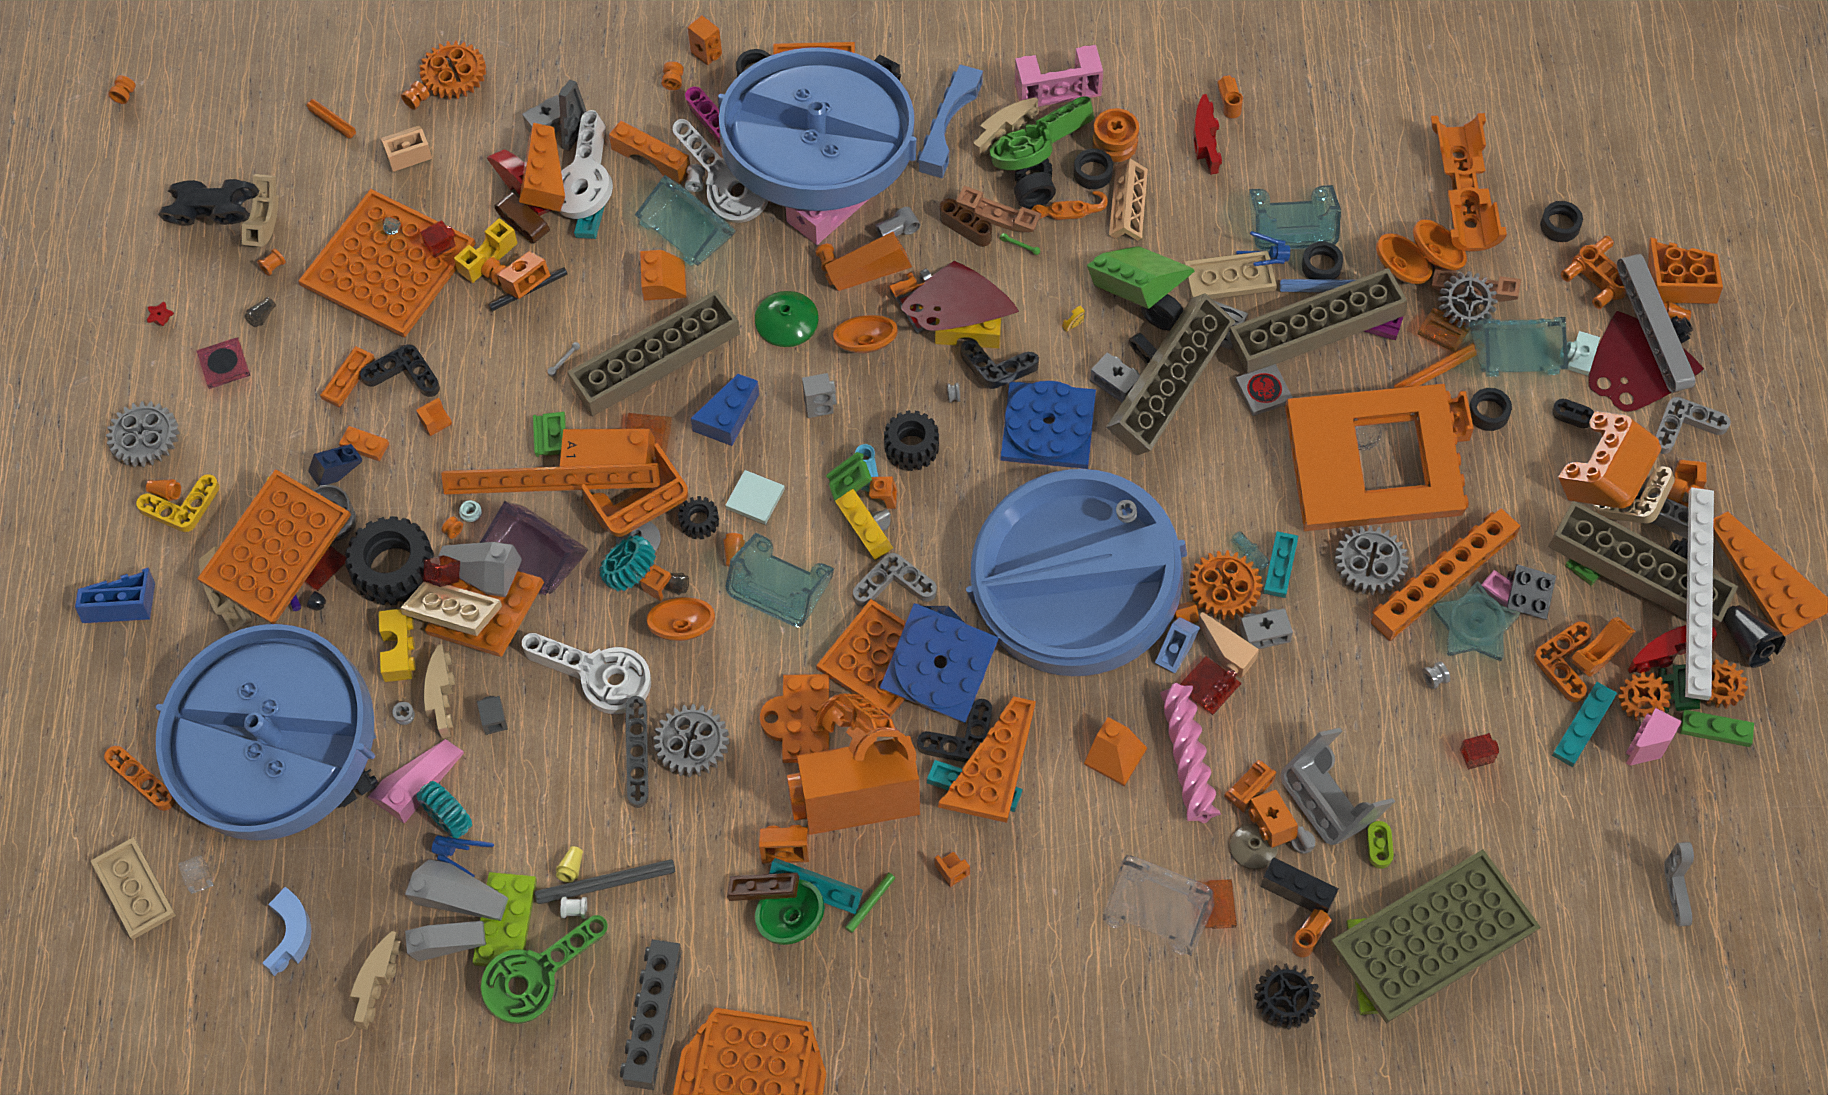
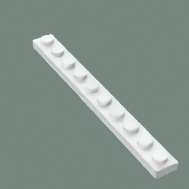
M1691 487L1688 502L1685 697L1709 700L1712 687L1714 491Z

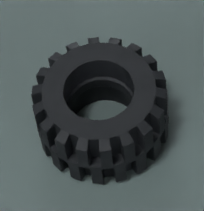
M908 410L906 414L898 413L897 418L892 417L890 424H886L884 431V448L888 460H891L894 466L898 464L899 469L902 470L905 467L908 468V471H913V468L921 470L923 465L928 467L930 460L934 462L936 454L939 452V433L935 421L932 418L928 419V415L925 413L920 415V411L916 410L915 413H910V410ZM907 436H917L923 440L917 445H906L901 442Z

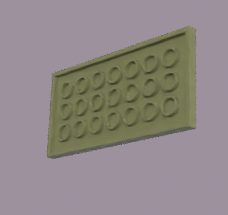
M1484 849L1333 938L1330 941V945L1387 1024L1537 932L1541 927Z

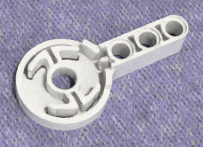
M589 110L582 115L575 160L561 171L565 199L560 213L572 219L585 218L598 212L608 202L613 189L612 179L601 165L606 126L594 110ZM588 187L585 192L577 195L580 189Z
M677 120L673 124V133L708 172L706 181L707 198L712 209L721 218L733 223L747 222L760 215L767 206L768 200L753 193L746 187L741 196L733 197L731 195L732 187L741 182L732 174L725 160L716 153L687 120ZM688 127L687 133L680 135V131ZM702 142L700 148L693 149L695 143ZM714 156V162L707 164V159Z
M529 633L522 639V647L527 659L580 679L586 699L594 708L607 714L626 713V702L629 698L640 696L645 700L649 694L651 675L648 665L633 650L613 647L602 651L598 649L589 654L536 633ZM532 645H538L535 649H529ZM552 653H559L555 657H549ZM574 660L579 661V663L576 665H570V663ZM613 674L624 675V680L619 685L609 684L608 678ZM634 703V707L630 708H637L639 706V703Z

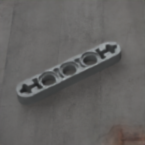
M632 696L626 702L627 798L629 804L635 808L645 806L649 798L646 701L640 696ZM634 703H639V706L643 707L638 710L639 718H634V709L630 708L634 707ZM634 724L642 725V733L639 735L632 734L630 732L631 726ZM634 746L643 748L644 752L640 757L631 755L630 752ZM640 768L644 771V776L641 779H634L631 776L632 770ZM635 785H640V794L644 795V797H640V801H636L635 797H631L636 794Z

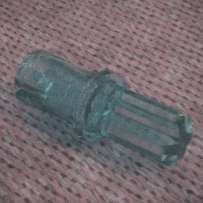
M1241 531L1232 537L1231 542L1243 552V556L1253 561L1259 569L1263 570L1269 565V559L1258 549V545L1252 543Z

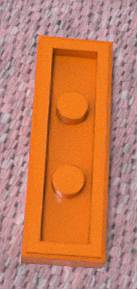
M355 346L321 393V399L340 408L360 380L362 368L372 363L375 359L374 355Z

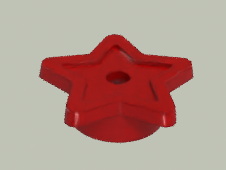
M165 302L158 306H148L150 315L147 318V323L154 322L157 325L164 326L170 316L174 315V312L167 309Z

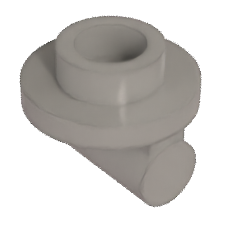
M887 509L873 512L871 515L881 530H887L890 526V512Z
M1303 826L1299 827L1297 838L1291 840L1292 847L1299 853H1309L1314 849L1315 838Z

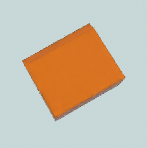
M1192 601L1179 604L1174 614V620L1176 621L1181 617L1191 623L1199 622L1197 604Z

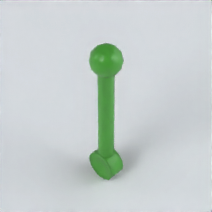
M1002 233L1000 236L1002 241H1008L1030 250L1034 255H1039L1041 252L1039 247L1033 248L1010 238L1005 233Z

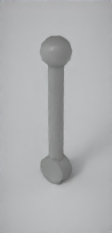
M574 342L572 348L554 367L548 369L549 376H555L557 374L556 370L575 350L580 348L578 342Z

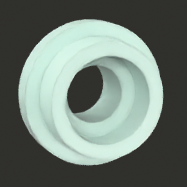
M1569 341L1565 345L1563 357L1567 358V361L1574 362L1575 359H1579L1582 353L1580 342Z
M469 500L461 505L459 514L464 521L474 522L480 518L482 509L477 502Z

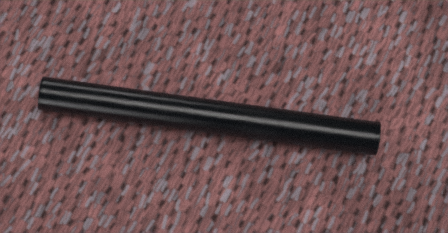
M565 267L551 273L550 277L527 294L568 275ZM508 294L488 305L493 312L518 298Z

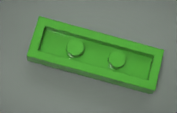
M1690 710L1682 712L1680 734L1751 747L1753 744V722Z

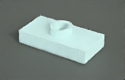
M1579 331L1576 341L1580 342L1582 353L1579 359L1569 362L1567 370L1588 376L1600 337Z

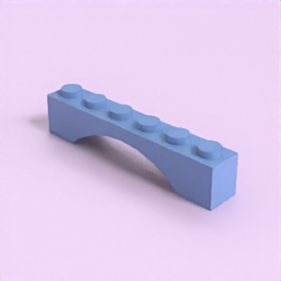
M960 64L957 72H953L951 77L952 84L946 88L944 93L945 100L938 106L937 119L932 120L930 135L925 136L924 149L919 151L916 162L919 163V172L943 178L949 164V148L945 140L947 126L959 109L977 98L983 84L982 70Z

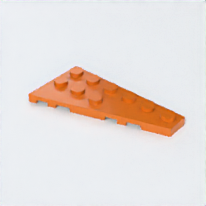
M1727 511L1713 519L1714 537L1771 626L1782 632L1784 636H1787L1828 614V597Z
M1013 696L999 716V720L989 730L987 737L980 743L965 764L956 781H953L949 791L941 798L938 808L1007 823L1036 701Z

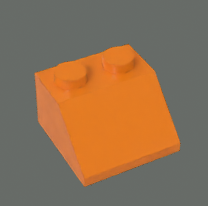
M663 250L640 251L641 287L644 301L686 298L685 260Z
M792 825L789 828L768 826L760 829L759 849L762 864L772 863L775 858L788 863L809 862L808 827Z

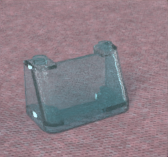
M666 175L663 176L635 213V216L640 219L639 224L647 230L650 228L656 230L684 255L683 260L690 266L694 264L699 266L737 231L685 187Z
M1323 185L1315 188L1311 195V201L1270 203L1269 193L1264 189H1249L1253 232L1277 240H1285V245H1289L1290 249H1304L1318 241H1326L1334 245L1339 241L1341 208L1333 185ZM1254 236L1255 244L1260 250H1270L1271 246H1275L1274 243Z
M1566 317L1505 321L1482 319L1470 323V331L1481 373H1486V377L1500 376L1499 373L1536 371H1547V375H1558L1560 370L1568 369Z
M755 533L730 560L725 585L727 593L732 598L795 627L803 626L830 583L835 568L823 563H817L812 567L811 572H808L773 556L772 542L768 538Z

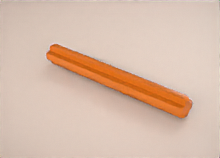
M1479 339L1396 383L1394 388L1420 386L1484 352L1487 347L1486 343Z

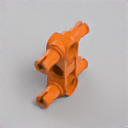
M1607 235L1595 245L1583 246L1579 254L1573 258L1572 263L1561 271L1560 274L1564 281L1570 282L1579 273H1582L1599 287L1602 292L1592 300L1593 305L1597 309H1602L1611 300L1624 298L1627 293L1618 273L1617 265L1604 254L1614 245V241Z

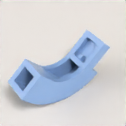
M286 887L268 904L272 911L285 921L286 932L282 942L262 963L273 976L278 972H282L288 966L290 959L299 964L306 954L311 940L312 930L308 913L297 896Z

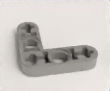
M1680 397L1672 398L1666 407L1656 433L1660 444L1664 435L1668 436L1666 445H1661L1660 454H1667L1672 450L1682 423L1716 435H1723L1730 426V418L1724 413ZM1675 406H1679L1677 415H1672ZM1699 412L1703 415L1704 419L1697 420L1693 417L1692 413ZM1718 421L1722 422L1721 427L1717 426ZM1665 422H1673L1676 428L1668 429L1665 426Z
M889 553L884 556L853 590L854 602L859 606H865L870 599L874 601L893 580L922 601H932L937 595L936 583L896 553ZM895 561L897 562V566H896V567H895L894 565H892V566L889 568V562H891V563H894ZM907 573H913L916 576L915 580L911 582L904 580L903 577ZM876 575H881L884 581L881 584H875L872 578ZM923 588H931V593L928 591L923 593ZM867 591V597H859L860 592L864 594Z
M1690 842L1676 843L1664 863V873L1673 915L1678 927L1692 925V911L1684 875L1694 861L1693 847Z

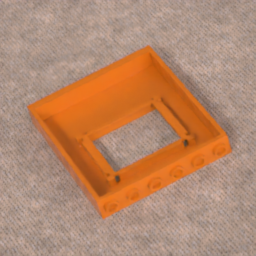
M1445 383L1287 399L1285 412L1304 531L1463 515L1466 508H1468V497L1463 492L1465 479L1464 475L1460 474L1461 456L1460 453L1456 452L1455 445H1457L1458 439L1457 433L1453 432L1452 428L1454 415L1452 411H1449L1450 392L1446 391ZM1415 421L1425 485L1365 491L1355 427Z

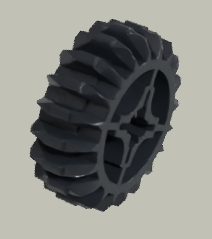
M1287 963L1284 964L1283 970L1278 965H1275L1274 972L1267 969L1265 972L1266 976L1259 977L1261 984H1256L1255 986L1257 993H1255L1254 999L1259 1001L1256 1004V1008L1263 1009L1261 1012L1262 1017L1270 1016L1268 1019L1269 1024L1273 1023L1274 1020L1277 1021L1278 1028H1281L1282 1023L1286 1024L1288 1030L1291 1029L1292 1023L1297 1028H1300L1301 1021L1305 1024L1309 1023V1017L1316 1015L1314 1009H1318L1320 1006L1317 1000L1320 999L1321 994L1315 992L1319 988L1318 984H1311L1314 977L1308 976L1306 978V969H1303L1300 973L1297 971V965H1294L1292 970L1289 969ZM1288 981L1294 982L1299 986H1293ZM1278 982L1277 989L1279 992L1274 993L1272 997H1268L1269 987ZM1306 995V1005L1297 1011L1296 1001ZM1276 1007H1283L1287 1012L1280 1011Z

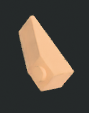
M1202 612L1199 617L1198 626L1218 660L1229 674L1236 675L1242 679L1256 661L1259 649Z

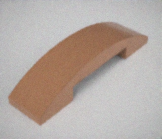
M965 185L956 200L988 220L991 224L1009 230L1034 232L1041 217V213L1021 207L1019 211L984 198L983 192Z
M1435 268L1432 288L1437 291L1445 288L1444 283L1446 281L1451 282L1450 277L1456 276L1457 271ZM1500 276L1499 281L1487 280L1485 282L1486 285L1493 284L1489 290L1490 292L1496 291L1497 294L1491 298L1497 299L1498 302L1518 299L1521 279ZM1465 284L1455 287L1452 296L1462 295ZM1474 287L1475 294L1482 296L1481 292Z

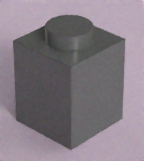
M488 696L481 701H477L482 727L486 735L508 730L500 696Z

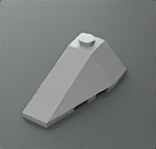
M485 542L442 546L434 565L448 574L464 580L466 584L475 586L484 594L506 597L522 558L514 546L510 544Z
M430 859L412 873L405 893L415 905L499 921L502 919L508 901L506 896L451 863Z

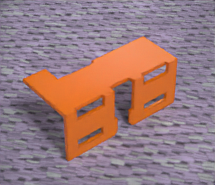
M912 272L907 274L908 280L889 286L895 298L912 292L922 285H918Z

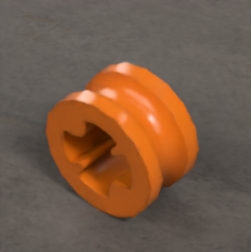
M452 516L445 521L441 531L447 534L450 539H453L460 534L464 525L456 517Z

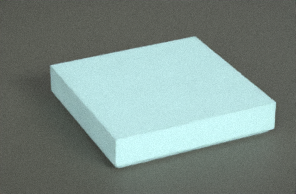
M744 470L725 505L726 509L766 525L785 490V486Z

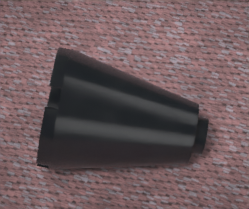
M1740 605L1730 606L1727 609L1723 621L1748 665L1752 668L1760 667L1771 661L1768 658L1773 653L1778 655L1786 643V637L1782 632Z

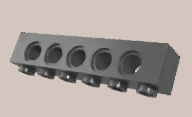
M652 939L650 947H646L644 961H647L646 969L641 970L639 983L642 984L641 993L637 992L635 997L637 1012L636 1016H632L630 1021L632 1036L631 1039H627L625 1045V1054H628L626 1063H622L620 1069V1077L623 1078L625 1086L654 1090L682 955L680 943ZM658 964L666 965L663 971L658 972L654 970ZM653 987L661 988L658 994L653 995L649 993ZM649 1010H655L657 1012L656 1015L652 1018H647L644 1016L645 1013ZM644 1033L652 1035L648 1041L640 1040L641 1035ZM643 1056L647 1058L644 1064H635V1060L638 1057Z

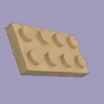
M1261 251L1185 261L1184 265L1194 268L1195 271L1187 278L1191 299L1204 293L1211 299L1276 291L1277 285L1272 264L1263 266L1253 265L1254 262L1270 260L1269 252Z
M425 579L402 605L401 611L403 615L477 636L500 610L502 604L499 599Z
M134 837L91 860L132 940L176 916Z

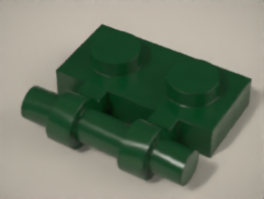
M1686 664L1673 665V674L1668 675L1666 668L1658 669L1656 679L1662 677L1663 684H1668V686L1674 684V693H1670L1671 699L1668 701L1670 704L1675 703L1677 711L1701 709L1700 699L1685 697ZM1659 692V695L1657 696V700H1658V701L1660 700V696H1661L1660 692ZM1663 707L1665 713H1669V708Z

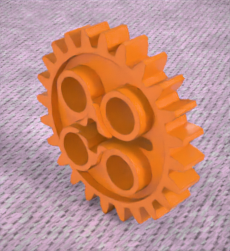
M447 41L446 46L439 44V49L432 47L433 53L426 52L427 59H421L423 65L419 66L421 71L419 73L422 83L428 91L432 90L434 96L439 93L440 98L448 95L450 100L452 95H455L459 99L460 94L467 97V91L474 93V86L480 88L479 81L483 82V75H486V64L483 55L479 53V49L474 50L472 44L466 47L465 42L461 45H458L457 41L453 45H450L449 41ZM446 58H449V60H450V62H451V64H452L453 70H454L455 73H457V76H458V79L460 80V82H457V80H456V78H455V76H454V73H453L451 67H449V64H448V61H447Z
M1227 550L1225 556H1222L1221 552L1217 551L1216 557L1208 553V560L1201 557L1200 564L1195 563V571H1191L1189 586L1192 587H1190L1189 594H1194L1193 602L1199 601L1197 608L1205 607V614L1212 611L1213 618L1221 614L1222 620H1225L1226 615H1229L1234 620L1236 613L1243 617V610L1250 613L1251 606L1256 607L1257 600H1260V592L1263 585L1259 584L1262 580V576H1257L1259 569H1252L1253 561L1245 563L1246 556L1239 559L1238 552L1230 556L1229 550ZM1226 570H1233L1235 573L1230 574ZM1207 578H1212V579H1214L1215 581H1214V582H1208V581H1206V579H1207ZM1242 588L1245 592H1239L1236 589ZM1221 596L1225 598V600L1221 601L1218 600L1216 597Z

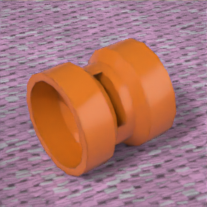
M671 61L664 64V75L661 81L664 88L668 90H678L681 88V77L683 76L684 67L680 63Z
M119 75L114 81L115 86L110 88L108 95L115 102L126 104L130 98L129 94L134 91L136 84L130 78Z
M418 81L411 85V89L405 90L401 94L403 102L413 110L420 106L421 101H425L430 97L427 88Z
M491 257L483 264L481 273L487 278H492V282L496 285L501 286L497 274L507 268V266L501 265L499 260Z

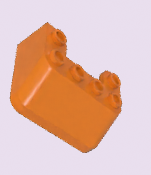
M1595 411L1589 424L1593 431L1601 433L1602 439L1588 464L1580 462L1567 464L1558 478L1569 501L1613 508H1626L1634 502L1661 451V444L1656 436L1629 416Z
M658 443L654 444L656 459L653 460V463H658L659 487L644 488L613 505L606 494L595 493L592 495L585 484L581 485L585 504L600 526L610 534L617 537L625 536L683 503L688 498L686 483Z

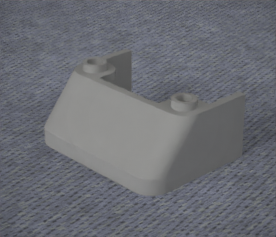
M1341 728L1319 732L1282 769L1280 775L1282 784L1323 840L1329 845L1342 843L1370 826L1371 823L1375 822L1395 803V800L1391 798L1372 804L1362 802L1354 807L1330 776L1328 771L1334 766L1335 755L1329 745L1343 732Z

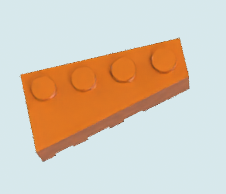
M533 122L528 139L519 202L560 212L565 199L554 127Z

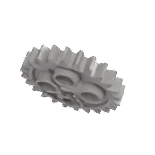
M141 401L140 407H136L132 403V409L129 410L124 407V414L116 413L119 417L118 420L111 419L114 426L107 427L110 432L106 434L107 444L113 456H116L118 461L123 460L125 465L131 462L133 467H136L138 462H140L142 467H145L148 461L151 465H154V459L156 458L161 462V455L169 456L167 450L175 449L172 442L179 441L176 436L180 434L177 428L179 425L173 413H170L167 407L162 408L160 403L154 406L153 402L150 401L148 406H145L144 402Z
M1369 525L1368 531H1365L1361 526L1359 533L1352 529L1350 536L1345 534L1343 541H1339V548H1336L1335 552L1337 556L1334 560V563L1337 564L1336 571H1342L1340 579L1347 578L1346 585L1354 584V591L1361 587L1362 594L1367 589L1370 590L1371 595H1374L1377 589L1380 594H1383L1384 588L1392 591L1393 585L1399 586L1400 580L1404 579V572H1407L1408 569L1406 564L1409 560V557H1405L1407 549H1401L1403 542H1395L1397 535L1389 537L1390 530L1383 534L1381 533V527L1373 531L1372 526ZM1373 544H1377L1371 573L1367 577L1366 571ZM1358 546H1364L1367 549L1362 550ZM1381 552H1387L1389 555H1383ZM1354 565H1359L1362 569H1357ZM1376 571H1382L1384 574H1378Z
M692 704L691 710H687V707L683 705L681 712L674 708L675 715L673 716L666 713L667 721L660 720L662 728H656V734L659 736H654V742L657 743L654 746L655 751L659 752L657 756L659 760H663V766L670 765V772L678 769L679 776H682L684 771H687L689 777L692 776L693 771H696L697 775L701 776L702 769L710 773V765L717 768L716 760H724L721 753H728L725 745L730 743L729 738H727L729 736L728 729H724L726 724L725 721L720 722V715L713 716V709L705 712L704 705L699 710H696L695 704ZM696 723H699L698 726H697V728L695 729V732H694L695 724H696ZM682 725L690 726L686 730L679 729ZM706 730L711 731V734L708 736L701 735ZM675 745L682 746L680 750H672V747ZM689 750V755H688V757H687V758H684L685 755L687 754V751ZM697 751L704 752L702 756H694V753Z

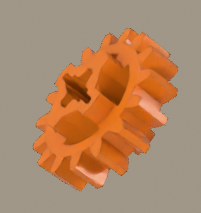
M1715 659L1712 665L1711 698L1707 700L1706 704L1714 702L1715 708L1723 704L1725 709L1729 707L1730 703L1736 706L1739 700L1743 699L1744 693L1748 689V686L1744 685L1747 678L1741 677L1743 670H1735V663L1729 666L1727 660L1720 664L1719 660Z
M1642 672L1639 678L1633 674V680L1629 681L1626 679V687H1620L1621 695L1618 696L1619 702H1622L1621 709L1626 710L1628 717L1634 714L1635 721H1638L1640 717L1645 718L1647 714L1652 715L1655 708L1665 712L1663 707H1670L1668 700L1671 699V694L1668 692V684H1663L1662 677L1655 680L1654 673L1646 677L1645 673ZM1658 691H1659L1660 694H1661L1659 701L1657 700V697H1656V696L1658 695V694H1657ZM1630 694L1633 695L1631 703L1629 701Z

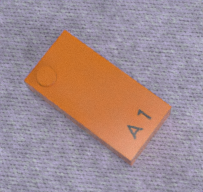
M563 429L559 467L651 464L654 458L655 437L650 429Z

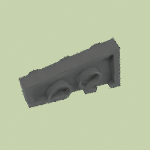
M569 79L559 93L562 149L570 151L577 141L581 117L587 112L577 82Z

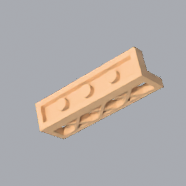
M1131 158L1115 166L1109 235L1116 239L1126 233L1138 241L1142 239L1148 169ZM1135 170L1140 173V180L1138 179ZM1134 186L1138 191V198L1134 192ZM1132 203L1134 204L1137 210V215L1135 214L1132 208ZM1131 220L1135 226V230L1130 228Z

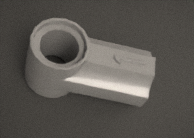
M910 207L899 209L894 217L875 225L879 238L892 231L896 236L902 233L910 235L915 233L921 226Z

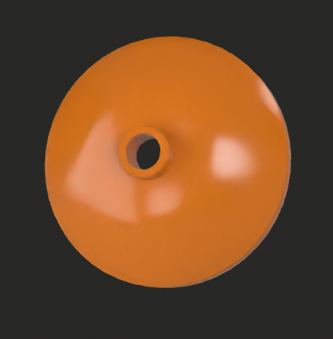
M1420 220L1415 224L1413 228L1414 240L1420 253L1427 261L1446 270H1460L1465 266L1467 262L1466 252L1452 244L1449 230L1431 220Z
M1393 233L1384 234L1377 241V256L1384 268H1389L1395 278L1410 284H1422L1429 280L1432 275V265L1420 253L1414 242Z
M866 315L849 319L838 325L833 332V338L836 345L846 351L862 354L872 353L889 345L896 338L898 329L896 323L890 318Z
M687 597L661 602L654 606L647 615L649 630L658 637L671 641H685L697 638L706 633L715 622V612L710 604L700 599Z

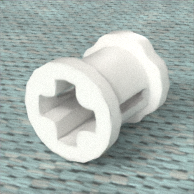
M692 164L687 167L688 180L685 182V188L691 192H700L704 187L702 176L705 174V168L698 164Z
M562 897L561 918L581 916L582 919H586L587 897H582L581 900Z

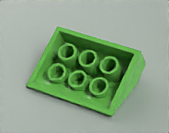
M1140 246L1102 253L1087 265L1095 286L1148 309L1195 272L1192 267Z

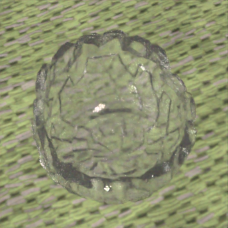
M1380 424L1355 427L1358 449L1362 451L1371 450L1379 443L1383 430Z

